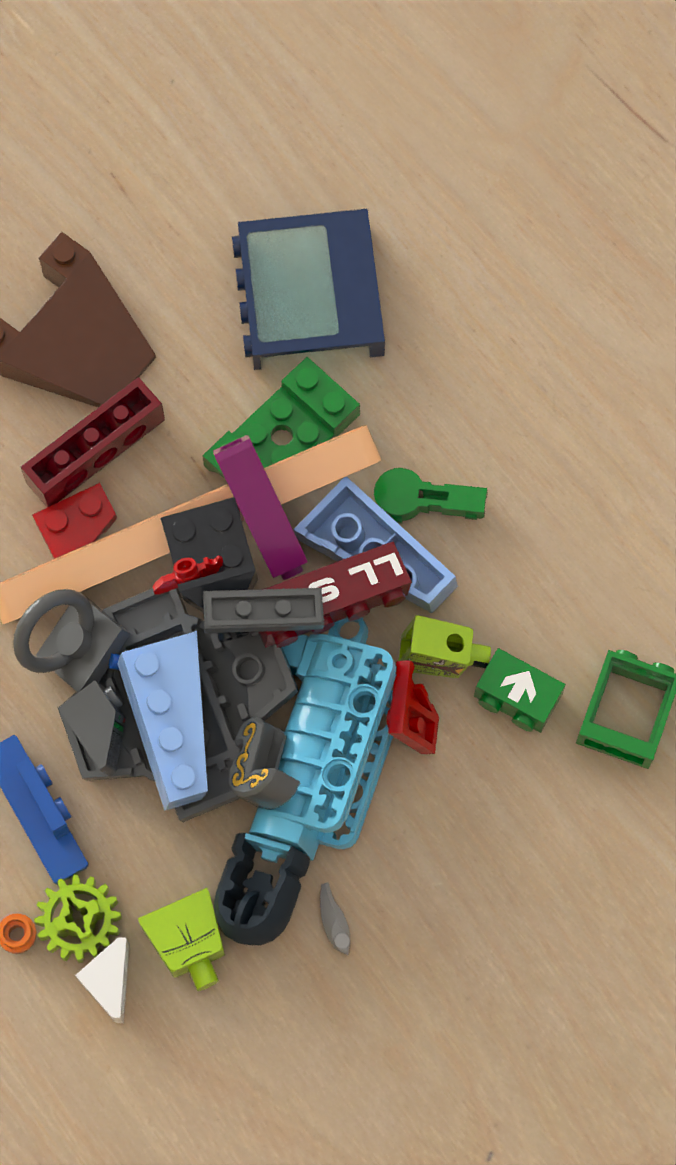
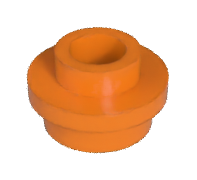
M16 913L6 916L0 922V946L9 953L19 954L33 946L37 930L29 917ZM15 928H22L24 930V936L19 941H13L10 938V933Z

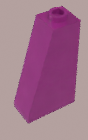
M248 434L213 450L215 459L272 577L276 578L281 575L282 579L286 580L303 572L304 570L301 565L308 562Z

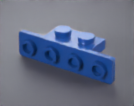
M12 735L0 742V787L52 881L58 885L59 879L62 878L65 881L87 869L89 864L65 822L71 818L68 809L61 797L53 801L47 790V787L53 785L46 770L42 764L34 767L17 736Z

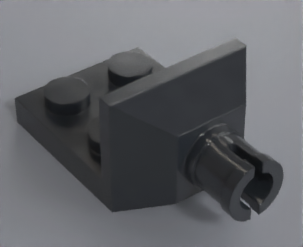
M234 497L161 518L173 564L183 558H192L197 564L204 562L203 558L205 557L214 559L219 555L223 558V564L217 573L178 584L184 601L204 613L203 591L254 589L258 577ZM235 632L237 639L249 634V632ZM218 633L219 642L231 641V633Z

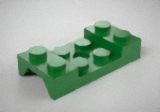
M306 357L281 380V387L233 433L230 431L225 433L202 455L204 467L209 471L219 473L225 479L215 459L213 450L247 434L263 467H268L339 436L360 415V404L311 359ZM279 430L288 431L293 437L291 442L286 445H277L271 438Z

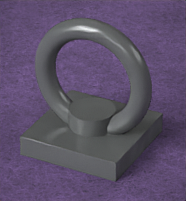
M61 589L43 595L24 612L15 629L13 649L18 662L27 670L36 673L54 671L76 692H80L94 680L99 683L109 668L111 654L119 653L131 633L88 597L75 590ZM60 605H69L36 656H34L29 648V638L35 624L52 608Z

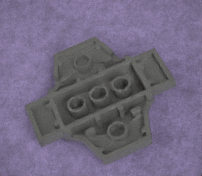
M152 588L103 609L104 612L131 633L118 654L120 655L128 650L197 631L208 791L202 800L176 807L175 810L179 820L185 822L241 799L233 793L229 784L233 761L242 750L236 746V737L240 727L254 716L266 721L299 692L283 648H278L276 644L265 648L259 632H249L248 635L238 639L235 632H230L232 636L231 641L219 642L218 633H204V621L198 617L188 615L178 588L159 595H155ZM108 668L99 683L105 688L111 685L124 702L119 708L126 717L117 770L114 774L108 776L98 769L60 713L81 776L86 781L145 776L155 782L120 670Z

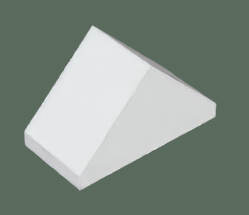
M118 937L75 975L115 1023H124L130 946L127 938Z

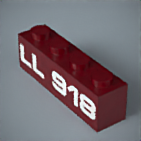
M394 541L264 588H322L324 617L323 630L259 631L265 648L275 644L278 648L288 646L294 643L299 635L310 631L313 634L323 633L334 626V622L348 618L349 621H354L366 616L370 609L383 604L384 607L388 608L404 601L412 581Z

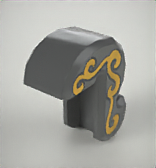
M257 716L244 722L238 731L236 746L242 750L233 761L229 784L233 793L239 798L258 808L270 810L288 802L296 793L300 781L278 770L286 742V734L280 728L270 725Z

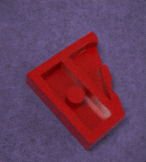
M100 483L32 514L53 559L97 541L99 536L107 532L117 519L116 513Z
M411 660L396 661V677L393 685L391 708L388 710L386 717L388 734L420 754H435L439 723L437 711L429 701L424 684H414L412 680V674L415 669L414 663Z

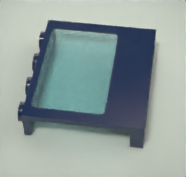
M368 208L238 222L239 236H232L234 258L241 257L242 268L236 269L238 291L245 290L246 302H239L241 324L249 323L250 335L243 336L245 358L253 357L254 370L261 369V357L369 346L370 357L385 355V337Z

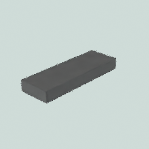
M322 588L203 591L204 633L323 630L324 627Z

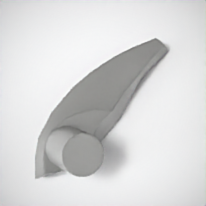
M324 883L321 885L320 894L323 927L334 948L348 955L350 949L349 927L344 913L332 896L329 883Z

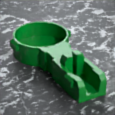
M394 468L386 471L378 478L374 487L376 504L400 524L403 521L414 518L420 512L429 513V511L442 512V515L460 516L471 520L485 518V504L488 496L487 488L444 484V486L432 485L431 482L422 481L415 472L406 468ZM419 491L423 492V498H418Z

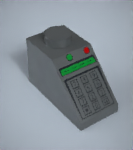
M94 680L59 706L58 710L98 769L111 776L117 770L126 717L119 708L124 702L111 685L105 688Z

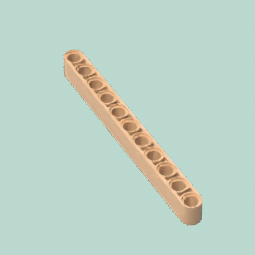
M363 425L264 469L280 503L284 504L367 468L382 459L368 426ZM228 484L0 582L1 623L6 624L21 618L30 605L47 593L61 589L81 592L170 553L161 518L234 497ZM237 504L241 521H244L245 519H244V517H243V515H242V513H241V511H240V508H239V506H238V504Z

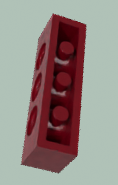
M139 377L23 464L20 468L25 482L46 507L58 503L165 421L162 403Z

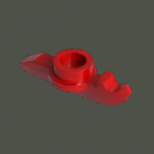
M219 555L214 559L205 557L203 558L204 562L199 564L192 558L180 559L174 564L173 573L161 576L152 586L154 594L159 595L178 588V584L217 573L223 564V558Z

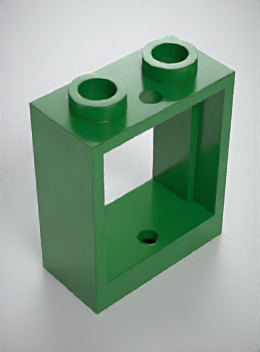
M608 650L576 744L649 769L676 695L675 670L663 663L654 662L651 665L639 661L635 654L626 650H616V652ZM611 672L665 691L648 742L593 723Z

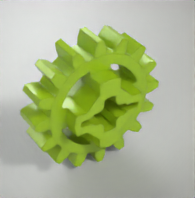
M74 875L71 885H66L65 881L61 878L58 880L60 888L58 891L54 892L49 888L45 890L49 901L47 903H37L36 906L44 912V915L34 918V922L37 926L45 927L37 935L41 941L51 939L47 946L51 954L60 948L62 960L67 961L71 953H74L77 961L83 963L85 953L90 952L95 958L99 955L97 950L99 946L102 945L104 948H107L110 945L107 939L109 935L119 936V929L112 924L115 921L121 920L122 915L118 911L111 910L118 904L116 896L105 898L109 892V887L106 884L96 889L94 877L90 876L86 884H82L79 876ZM75 894L90 895L97 900L93 899L86 902L77 899ZM62 901L63 907L60 915L53 919L54 911ZM71 905H74L77 911L85 915L83 917L85 933L82 932L80 927H77L75 922H72L74 920L72 915L74 912ZM104 916L103 926L100 932L94 936L93 931L96 923L103 919ZM71 935L79 938L82 943H68L60 939V937L64 938Z

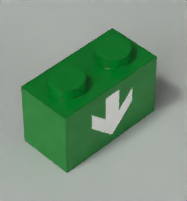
M497 648L476 685L474 697L479 699L478 703L486 710L493 713H498L500 710L513 718L512 722L519 728L528 732H532L534 729L541 733L562 697L566 684Z

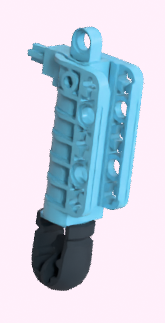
M348 618L334 622V626L329 629L328 635L310 634V636L302 634L298 636L294 643L282 647L292 674L298 676L302 684L284 732L286 734V742L278 770L300 781V785L294 796L278 808L270 810L257 808L249 834H236L231 848L234 857L226 862L215 894L214 911L217 924L224 935L237 943L261 946L275 940L285 930L291 919L301 890L299 878L306 875L310 861L314 860L319 844L335 849H347L356 843L361 833L393 736L388 734L387 724L382 730H377L382 715H387L390 709L386 704L388 702L391 706L393 694L391 689L396 677V664L388 651L366 645L369 631L363 618L354 620V622L359 623L360 628L358 634L353 638L345 639L340 636L341 627L345 623L350 622ZM382 659V662L385 666L377 664L378 660ZM374 741H381L380 745L376 744ZM369 753L375 758L373 762H367ZM362 774H364L365 777H368L367 781L361 778ZM358 785L363 788V795L360 800L353 803ZM349 813H356L355 818ZM345 822L350 833L348 835L342 834L340 839L337 840L334 831L342 827ZM256 851L262 852V859L278 863L279 858L286 859L281 864L279 870L280 877L275 889L272 885L273 876L271 874L255 870L253 876L247 879L248 873L252 871L254 866L253 859Z

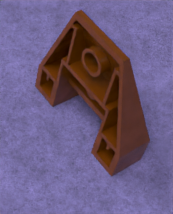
M61 232L39 257L43 276L59 288L20 332L0 318V375L76 401L100 407L132 381L140 377L154 361L156 354L91 252Z

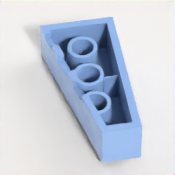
M347 476L293 529L298 541L337 562L394 541L412 581L405 599L430 613H433L458 587L456 576Z
M197 631L122 652L117 663L164 811L202 800L208 791Z

